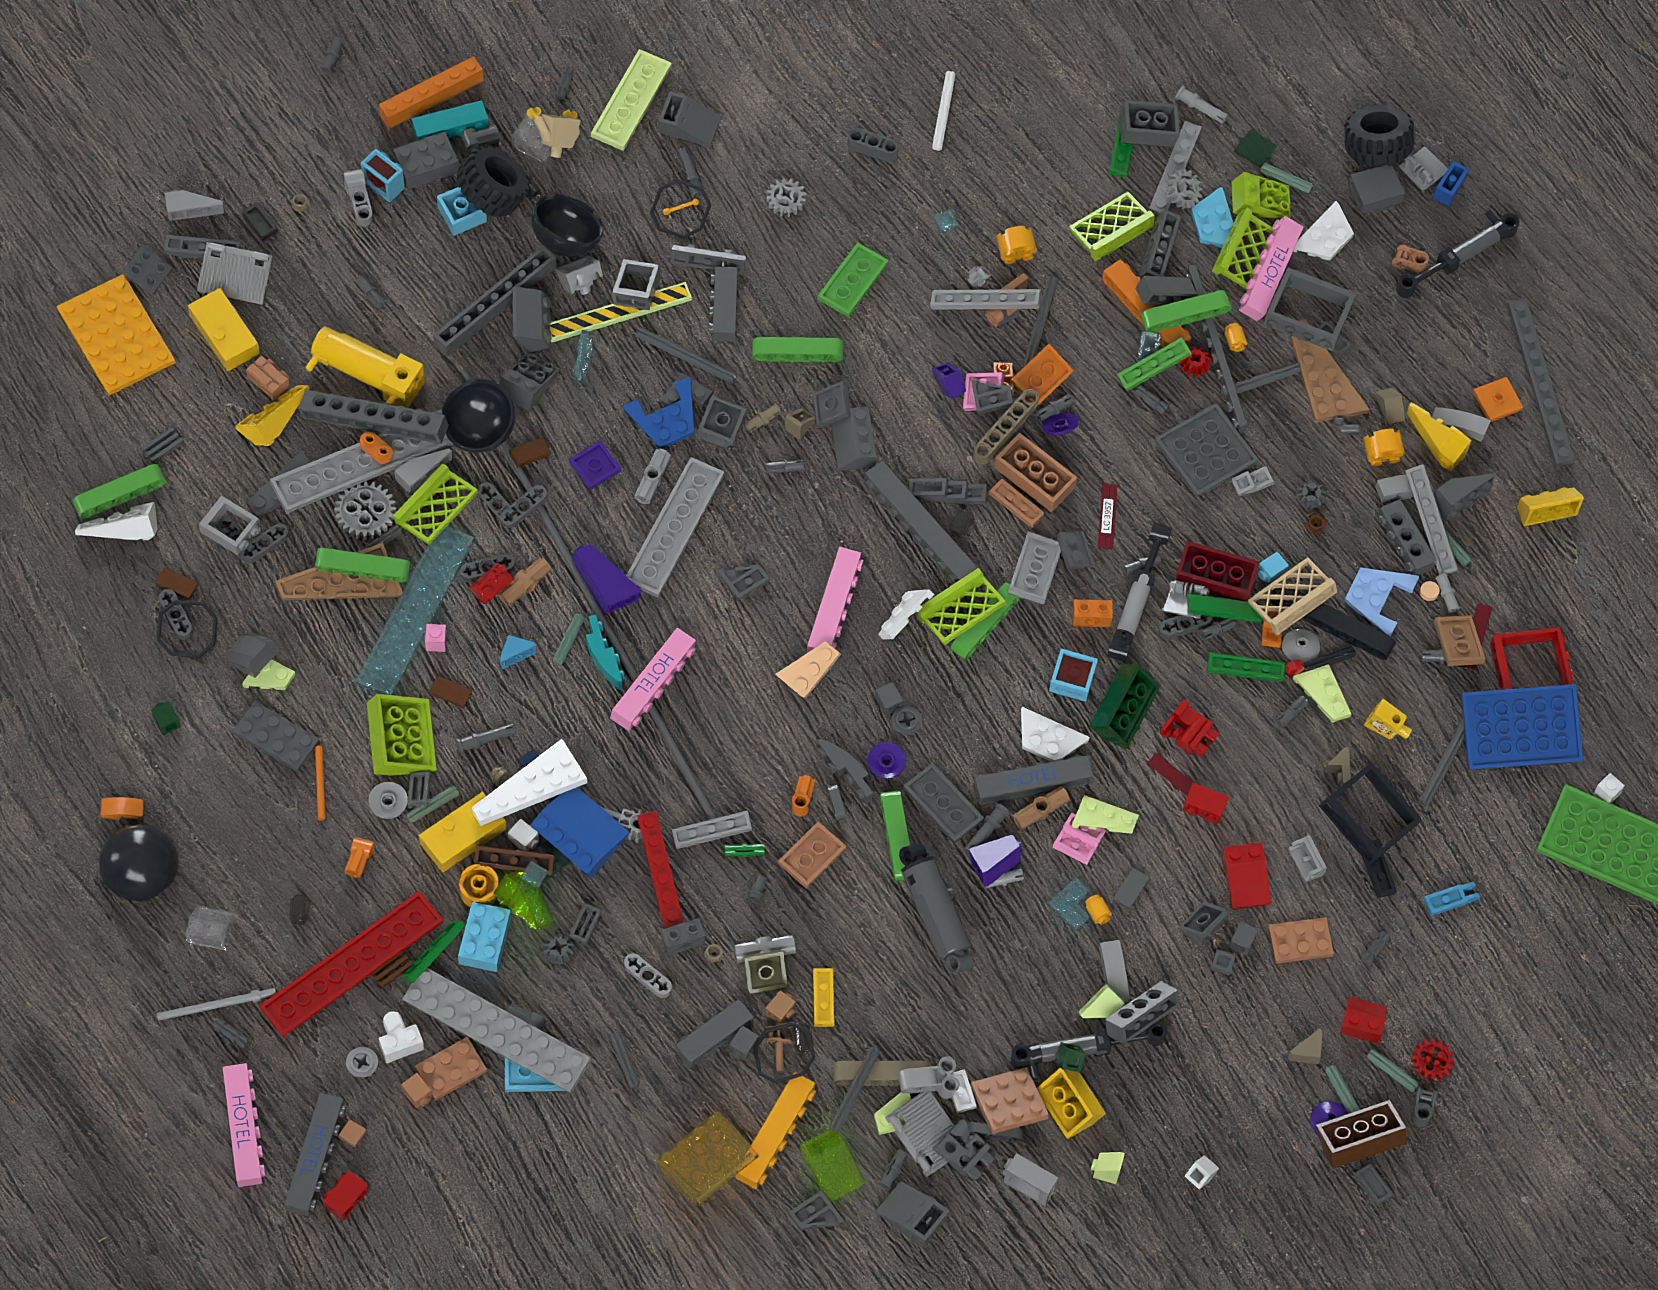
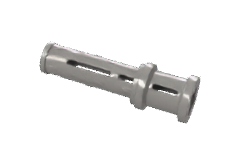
M1181 86L1175 96L1176 100H1181L1188 104L1189 108H1196L1222 125L1224 124L1228 114L1199 98V94H1194L1187 90L1186 86Z

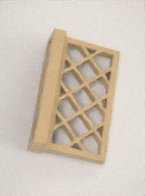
M1307 557L1248 599V603L1272 627V631L1279 635L1335 595L1337 588L1335 581L1332 578H1328ZM1307 565L1312 568L1311 573H1301V570ZM1290 577L1297 578L1296 584H1286V580ZM1300 578H1311L1310 585L1299 584ZM1313 579H1322L1324 583L1313 585ZM1274 588H1282L1281 595H1271V591ZM1285 588L1295 589V595H1284ZM1299 589L1309 590L1307 595L1298 596ZM1259 599H1267L1266 606L1257 605L1255 602ZM1270 599L1280 600V606H1269ZM1283 600H1294L1293 605L1290 607H1282ZM1268 611H1279L1278 615L1273 619L1268 616Z

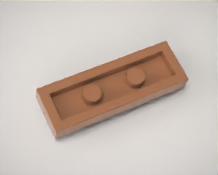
M1003 479L989 491V495L1030 528H1033L1044 517L1045 513Z

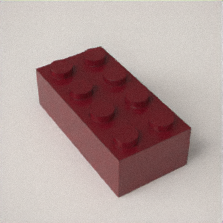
M1186 541L1175 580L1184 582V585L1188 582L1189 586L1194 583V586H1205L1211 594L1248 602L1260 562Z

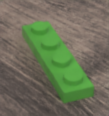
M1181 337L1117 375L1126 391H1129L1192 355Z

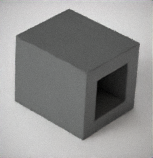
M893 682L889 684L883 683L875 689V699L885 716L903 707V699Z
M1240 921L1229 948L1247 956L1258 929L1251 923Z
M741 1026L729 1044L730 1054L738 1060L743 1059L746 1061L752 1053L759 1035Z

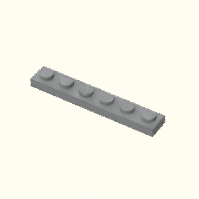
M1184 121L1180 136L1173 148L1149 207V211L1153 214L1159 215L1165 209L1169 211L1173 198L1167 196L1170 191L1166 190L1169 187L1166 181L1170 180L1169 175L1173 174L1174 171L1186 169L1202 126Z
M1040 289L933 290L930 307L932 310L1039 309L1042 292Z
M1422 464L1406 470L1431 551L1437 560L1436 566L1439 575L1444 573L1448 575L1459 571L1425 465Z

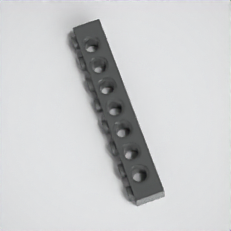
M305 390L298 407L303 419L442 444L449 426L445 415L439 412L431 413L422 409L414 410L405 406L398 407L388 403H376L368 399L359 400L351 396L343 397L335 393H322L318 390Z

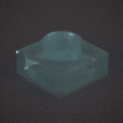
M951 209L934 215V221L941 233L958 227V222Z
M530 861L520 879L538 889L548 871Z

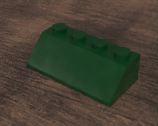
M1122 664L1089 726L1101 738L1124 749H1128L1160 686L1139 664Z

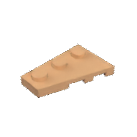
M825 641L775 675L806 699L840 657L841 653Z

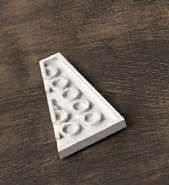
M561 739L473 806L472 813L480 826L584 785L587 783V777Z

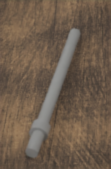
M275 988L262 991L258 989L244 995L157 1013V1018L160 1021L253 1001V1003L259 1002L263 998L275 995L276 990Z

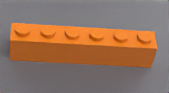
M473 56L380 103V117L388 129L484 81L483 69Z
M1120 259L1103 271L1102 281L1143 325L1140 317L1141 313L1160 305H1143L1135 289L1141 278L1136 277L1130 266ZM1181 326L1150 333L1163 348L1181 337L1187 346H1189L1191 340L1188 330L1183 329Z

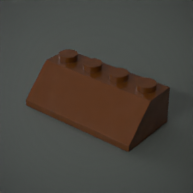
M1390 1100L1316 1125L1324 1154L1333 1169L1407 1143L1406 1126Z

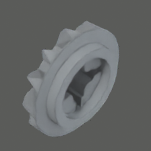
M367 1047L353 1049L346 1059L348 1072L354 1077H361L362 1079L371 1076L378 1066L376 1053ZM366 1057V1064L368 1066L363 1065L359 1069L357 1061H362Z

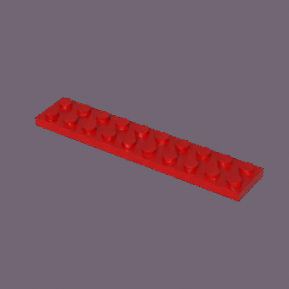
M418 891L259 1005V1008L284 1038L365 980L383 964L443 923V919L422 893Z

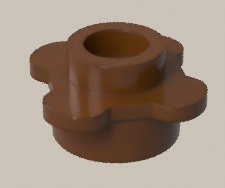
M1312 515L1304 527L1306 530L1312 531L1314 535L1319 536L1321 530L1326 528L1327 522L1320 516Z

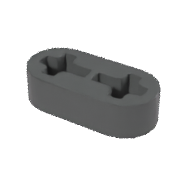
M837 784L827 786V794L835 820L845 819V810Z

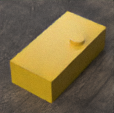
M221 288L188 305L189 316L227 372L260 354L258 342Z
M483 792L419 835L420 845L442 873L473 853L477 845L486 844L506 830V820L503 817L482 826L478 823L472 813V807L486 797Z

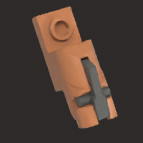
M1023 273L1000 290L1027 289L1028 277ZM988 309L985 315L988 321L994 327H997L1018 317L1020 309Z

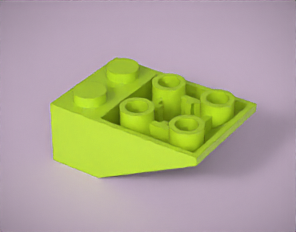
M1243 172L1232 181L1234 214H1238L1248 207L1253 211L1252 215L1257 218L1291 217L1289 185L1247 172Z

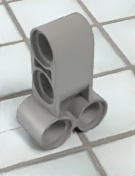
M358 169L345 172L344 184L347 195L350 197L356 222L358 225L366 227L372 222V209L365 187L363 171ZM361 196L364 200L358 202L355 198ZM362 213H366L369 216L367 218H361L359 215Z
M946 1056L941 1058L937 1065L933 1067L909 1068L899 1071L898 1077L901 1093L938 1091V1094L944 1099L953 1097L960 1086L959 1080L951 1076L956 1069L955 1060ZM941 1065L947 1066L949 1071L943 1070ZM945 1084L950 1085L952 1087V1090H948L945 1087Z

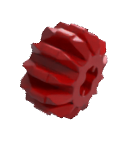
M1194 346L1192 350L1189 348L1192 355L1181 360L1179 366H1182V372H1187V376L1193 374L1196 378L1199 374L1203 377L1205 372L1209 371L1211 358H1208V352H1203V348L1197 350Z

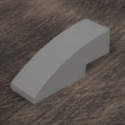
M1438 407L1435 408L1431 417L1435 420L1440 418L1444 421L1443 425L1449 428L1453 426L1464 435L1482 442L1491 421L1468 412Z
M1407 474L1377 480L1375 488L1382 503L1394 499L1405 500L1414 497Z
M1120 940L1100 943L1099 951L1105 984L1123 999L1125 1004L1130 1003Z

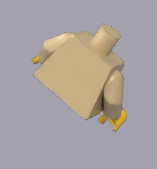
M539 107L529 108L527 115L529 118L534 119L542 144L551 146V157L561 158L562 148H572L580 135V119H576L577 112H570L568 109L563 112V116L545 114L539 116L541 114Z

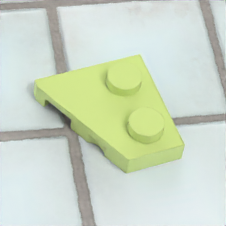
M271 659L256 678L248 675L242 685L244 688L254 686L261 687V689L274 688L276 690H286L295 676V671Z
M900 1092L874 1114L879 1135L896 1131L892 1124L886 1121L885 1117L910 1101V1093ZM899 1116L897 1119L899 1120L901 1125L904 1126L905 1123Z

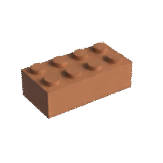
M1020 432L995 457L994 468L1051 513L1076 488L1077 477Z

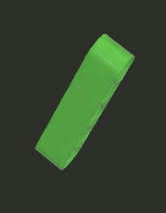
M1219 290L1145 310L1141 313L1140 317L1146 332L1155 333L1225 314L1232 309L1226 291Z
M757 337L752 340V359L770 362H840L843 360V340L839 338Z
M152 464L76 496L72 502L80 518L86 519L165 485L166 480L159 465Z
M318 548L315 569L396 582H408L410 561Z
M1008 582L1004 583L997 591L1006 601V605L959 635L952 643L950 649L964 660H967L1020 600L1021 597L1007 593L1010 586ZM991 598L987 604L994 605L999 601L996 598Z
M900 790L880 793V802L895 882L905 881L901 869L906 865L901 862L899 852L902 847L909 846L910 843Z

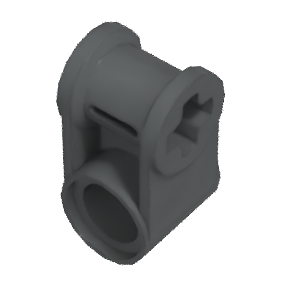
M1419 1086L1417 1087L1412 1114L1413 1124L1417 1127H1425L1429 1124L1438 1091L1434 1090L1431 1092L1423 1090ZM1418 1113L1425 1114L1427 1118L1420 1117Z

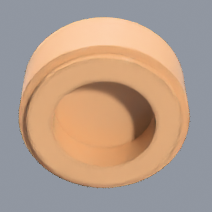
M1432 581L1423 583L1420 588V596L1426 601L1435 600L1439 595V586Z

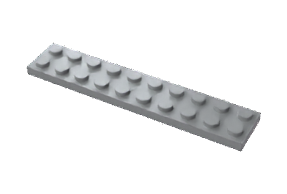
M382 433L377 436L393 450L392 460L387 464L376 462L361 449L360 443H357L270 479V484L287 514L394 470L398 465L404 464L409 459L438 452L454 444L448 439L446 434L442 444Z
M428 968L411 984L402 999L407 1004L570 1094L592 1060L587 1055Z

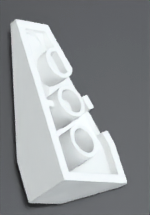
M151 502L131 507L130 511L124 514L119 512L113 513L106 520L104 518H97L79 524L75 534L130 540L152 539L157 532L155 503Z

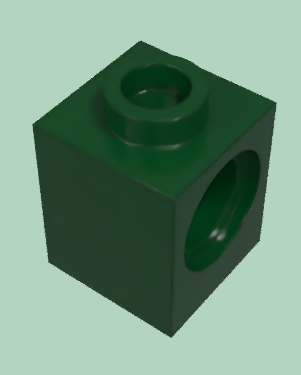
M169 701L158 703L151 709L152 716L163 736L181 727L179 718Z
M1061 1042L1055 1061L1063 1070L1081 1072L1086 1054L1079 1045Z

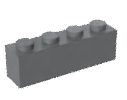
M715 267V274H711V285L715 286L714 290H711L710 301H714V306H710V317L713 318V323H709V334H713V341L735 342L737 268Z
M740 999L735 1002L731 1001L724 1007L722 1012L719 1014L716 1012L711 1015L708 1022L704 1025L699 1024L692 1031L693 1033L689 1036L681 1037L677 1041L676 1052L686 1065L692 1069L733 1039L741 1026L748 1028L752 1025L754 1016Z

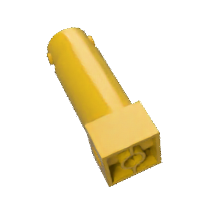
M324 326L316 335L311 348L312 358L306 366V370L311 372L318 362L329 365L382 391L383 399L386 403L398 407L405 406L409 408L425 383L424 366L422 363L401 353L396 359L327 326Z

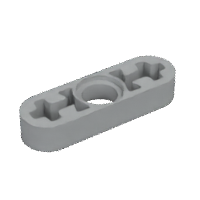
M634 953L625 957V970L660 998H666L671 994V982L643 958ZM636 960L637 967L634 965L630 967L629 961L634 962ZM650 971L654 977L651 980H645L642 977L643 973ZM658 984H660L661 986L667 985V991H659Z

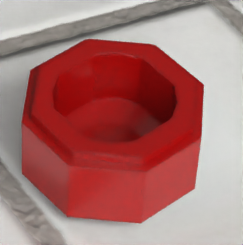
M1293 660L1285 666L1286 673L1289 676L1298 675L1305 669L1301 660Z

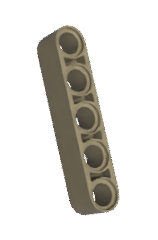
M1025 390L977 443L974 449V461L977 464H987L1038 406L1039 395L1035 390ZM1032 398L1034 402L1030 403L1027 402L1025 399ZM1019 411L1022 415L1017 416L1014 412ZM1009 425L1011 428L1004 429L1002 426ZM991 438H996V439H998L999 441H998V442H991L990 439H991ZM984 451L987 455L981 456L978 452Z
M863 1061L834 1062L833 1083L839 1086H851ZM876 1061L863 1086H900L899 1071L909 1068L931 1067V1063L928 1061Z

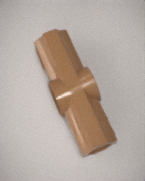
M540 557L526 570H520L513 577L514 580L498 593L502 602L510 607L521 596L531 593L536 588L538 582L552 571L548 562Z
M1060 786L1045 796L1037 797L1032 804L1015 813L1012 818L1018 829L1023 830L1038 820L1046 819L1051 812L1068 803L1070 798L1067 791ZM1043 806L1045 810H1039L1037 807Z

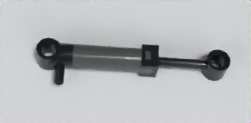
M1488 210L1485 215L1492 222L1491 226L1453 248L1448 247L1439 252L1437 264L1416 276L1410 273L1402 274L1397 283V294L1400 297L1409 298L1413 295L1417 283L1441 269L1448 275L1457 270L1460 264L1506 237H1513L1520 223L1519 217L1514 213H1506L1499 220L1491 210Z
M1157 1021L1148 1027L1145 1032H1141L1128 1042L1147 1040L1152 1046H1160L1166 1039L1167 1026L1163 1022ZM1107 1029L1094 1031L1091 1035L1032 1045L1018 1044L1012 1050L1010 1061L1017 1069L1025 1068L1029 1065L1032 1079L1037 1080L1040 1078L1037 1064L1055 1061L1061 1042L1079 1045L1085 1052V1056L1096 1054V1057L1109 1055L1111 1045L1122 1043L1109 1037ZM1159 1031L1161 1036H1155L1152 1032ZM1024 1054L1026 1058L1019 1059L1016 1055Z

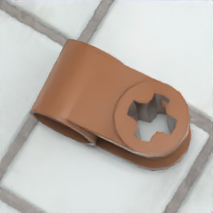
M1406 245L1397 246L1396 257L1392 260L1394 267L1416 274L1427 270L1429 256L1426 252L1410 248Z

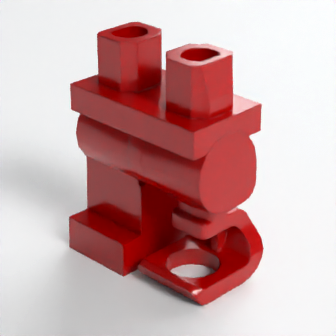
M1184 699L1160 730L1161 736L1172 739L1176 738V745L1186 750L1188 754L1191 755L1194 752L1201 757L1209 749L1202 740L1205 738L1213 744L1219 736V733L1212 727L1213 722L1189 707V703ZM1173 721L1184 728V730H1181L1180 727L1175 729Z

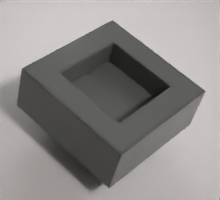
M1217 949L1211 970L1230 975L1236 955Z

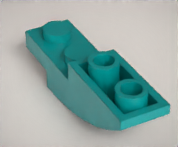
M596 615L589 616L591 634L586 635V645L591 658L602 675L618 690L622 689V682L625 681L623 670H619L618 664H620L619 655L614 653L613 647L608 648L606 637L602 638V622L597 620Z

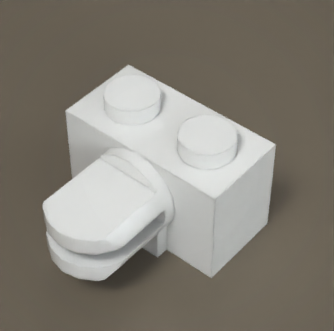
M389 1012L384 1016L383 1024L387 1035L378 1039L386 1063L424 1050L423 1040L416 1024L406 1028L398 1012Z

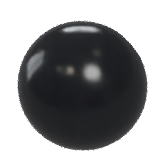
M555 194L552 197H546L545 195L538 199L532 211L531 221L535 236L545 248L558 255L578 256L587 253L598 244L604 231L601 218L598 219L593 213L594 210L584 202L571 196Z
M479 378L463 382L462 385L448 395L442 408V414L445 415L449 424L445 433L446 436L458 448L472 453L488 452L502 445L510 436L516 419L514 402L509 393L500 384L488 379Z
M143 824L129 825L113 833L105 842L99 857L100 875L106 886L117 896L134 901L147 900L158 896L159 893L171 885L178 869V855L171 839L161 830Z

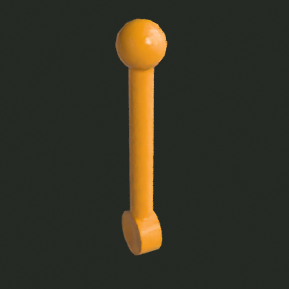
M694 198L691 202L670 209L666 208L663 210V213L668 215L673 211L691 205H698L699 200Z

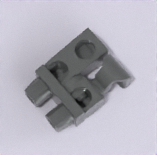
M959 1120L932 1149L938 1155L940 1154L962 1176L967 1175L973 1180H976L983 1173L976 1166L978 1161L987 1167L995 1159L989 1151L991 1147L987 1143L985 1144L979 1135H970L967 1122L964 1120ZM952 1135H954V1136H959V1137H960L959 1140L964 1143L963 1146H961V1145L952 1137Z

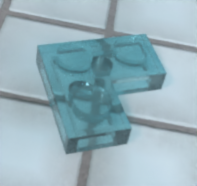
M582 330L580 335L578 356L574 367V380L581 381L583 374L586 375L588 369L586 361L592 355V339L587 330Z
M1075 877L1048 903V906L1076 932L1090 919V916L1077 905L1089 894L1090 890Z

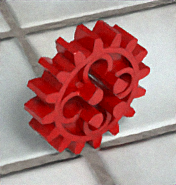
M1432 1038L1431 1043H1429L1425 1039L1423 1045L1418 1043L1417 1049H1414L1412 1052L1414 1056L1411 1057V1062H1415L1412 1069H1418L1416 1075L1423 1074V1080L1430 1077L1431 1082H1433L1437 1077L1441 1081L1443 1076L1447 1078L1449 1075L1448 1071L1453 1069L1451 1064H1454L1455 1059L1450 1057H1452L1454 1052H1448L1449 1045L1442 1046V1040L1439 1043H1435V1038ZM1438 1050L1439 1053L1433 1063L1431 1071H1429L1426 1068L1430 1063L1434 1051ZM1420 1054H1425L1426 1057L1423 1058ZM1440 1062H1443L1445 1066H1440Z

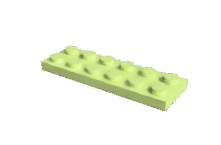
M639 49L593 128L591 137L624 151L670 71L672 63Z

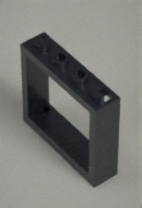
M1372 761L1319 805L1322 811L1369 865L1422 821L1417 812L1408 805L1405 798L1396 791L1392 783L1384 777L1380 769ZM1364 775L1408 825L1380 849L1374 845L1336 800L1337 797Z

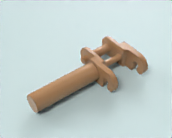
M776 1023V1026L783 1025L786 1023ZM769 1025L766 1027V1029H770L776 1026ZM777 1030V1038H773V1032H770L766 1042H770V1044L776 1042V1072L783 1073V1045L786 1043L792 1044V1040L781 1039L780 1030Z

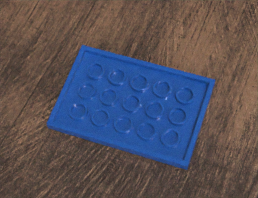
M1576 684L1461 693L1468 770L1583 761Z

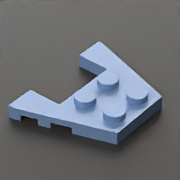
M1360 568L1344 602L1359 615L1368 619L1375 629L1378 628L1382 633L1391 637L1397 622L1380 615V612L1393 586L1412 593L1419 576Z

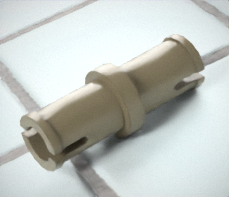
M773 404L770 408L763 412H758L757 416L745 422V428L749 433H752L762 425L766 426L769 424L770 420L782 414L777 404Z

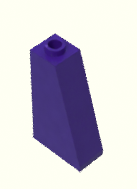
M592 544L580 546L574 551L572 561L605 615L639 600L640 588Z

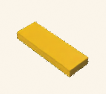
M813 968L814 1027H834L833 968Z

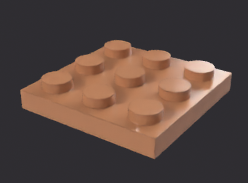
M1027 1067L971 1082V1090L992 1134L1048 1119L1049 1114Z

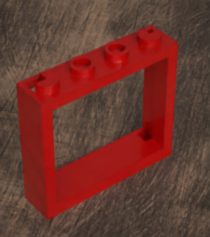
M1560 627L1492 636L1490 646L1500 690L1512 689L1503 647L1548 641L1553 642L1562 685H1573V671L1568 665L1569 653L1565 651L1564 645L1566 640L1563 634H1561Z

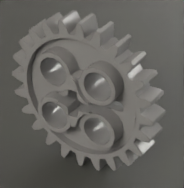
M365 481L364 486L357 484L356 488L350 487V491L343 490L344 495H338L340 501L335 502V519L338 521V526L343 527L344 533L349 531V537L356 534L357 540L360 536H363L364 540H366L367 536L370 535L374 539V534L380 536L382 530L384 532L388 530L387 526H393L391 520H394L393 515L397 512L395 508L396 503L393 501V495H388V489L382 491L381 484L376 488L374 482L368 486L367 481ZM363 497L370 498L368 500H362ZM350 509H355V510H356L355 512H352V513H351V512H348V510H350ZM377 509L383 510L382 512H375ZM363 521H368V522H369V523L366 524V525L361 524Z

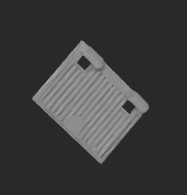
M207 242L197 292L209 294L221 288L227 298L263 305L273 255ZM212 251L221 252L220 258L211 256ZM256 259L264 261V266L255 265Z
M931 1091L920 1093L885 1117L886 1121L891 1123L896 1130L895 1134L911 1157L922 1167L925 1177H928L948 1163L945 1158L940 1154L938 1155L932 1149L946 1136L954 1124ZM899 1116L904 1121V1126H902L899 1120L897 1119ZM952 1135V1137H953L961 1146H963L964 1143L959 1140L960 1137H959V1136H954V1135ZM926 1156H928L931 1162L933 1163L931 1166L926 1161Z

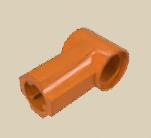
M799 776L795 794L792 798V812L798 817L805 816L809 812V804L816 782L811 776ZM803 803L804 806H798L796 804Z
M359 837L354 838L345 873L355 878H361L366 862L372 856L375 842Z

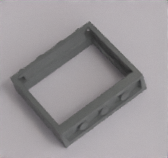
M1288 267L1269 307L1263 325L1333 351L1357 293ZM1289 286L1344 307L1334 333L1331 334L1276 313V307L1285 287Z

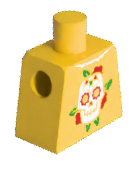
M1384 699L1375 706L1364 723L1365 727L1388 739H1392L1396 734L1407 739L1412 731L1411 728L1404 725L1407 716Z

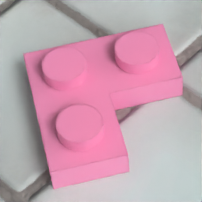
M1002 372L966 374V392L964 393L963 409L965 411H977L972 380H977L978 383L984 384L989 382L1003 385L1004 374Z

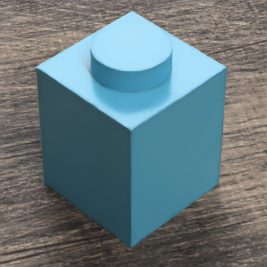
M1276 552L1259 563L1258 576L1269 585L1284 575L1289 565Z

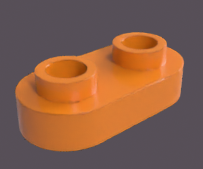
M365 432L361 435V449L376 462L387 464L392 460V448L373 432Z

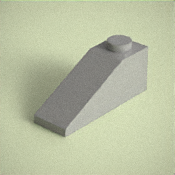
M172 190L165 193L169 221L224 213L221 200L184 190Z
M445 449L409 459L404 464L397 466L395 469V480L410 494L414 493L442 463L446 465L452 460V451Z

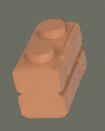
M260 356L255 363H252L246 369L247 378L272 400H275L289 388V376L283 370L279 371L275 368L276 365L271 359L268 358L266 360L263 356Z

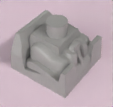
M589 255L555 268L564 290L571 294L575 290H580L581 295L591 292L590 286L593 285V280H596L598 276L603 277L600 262Z

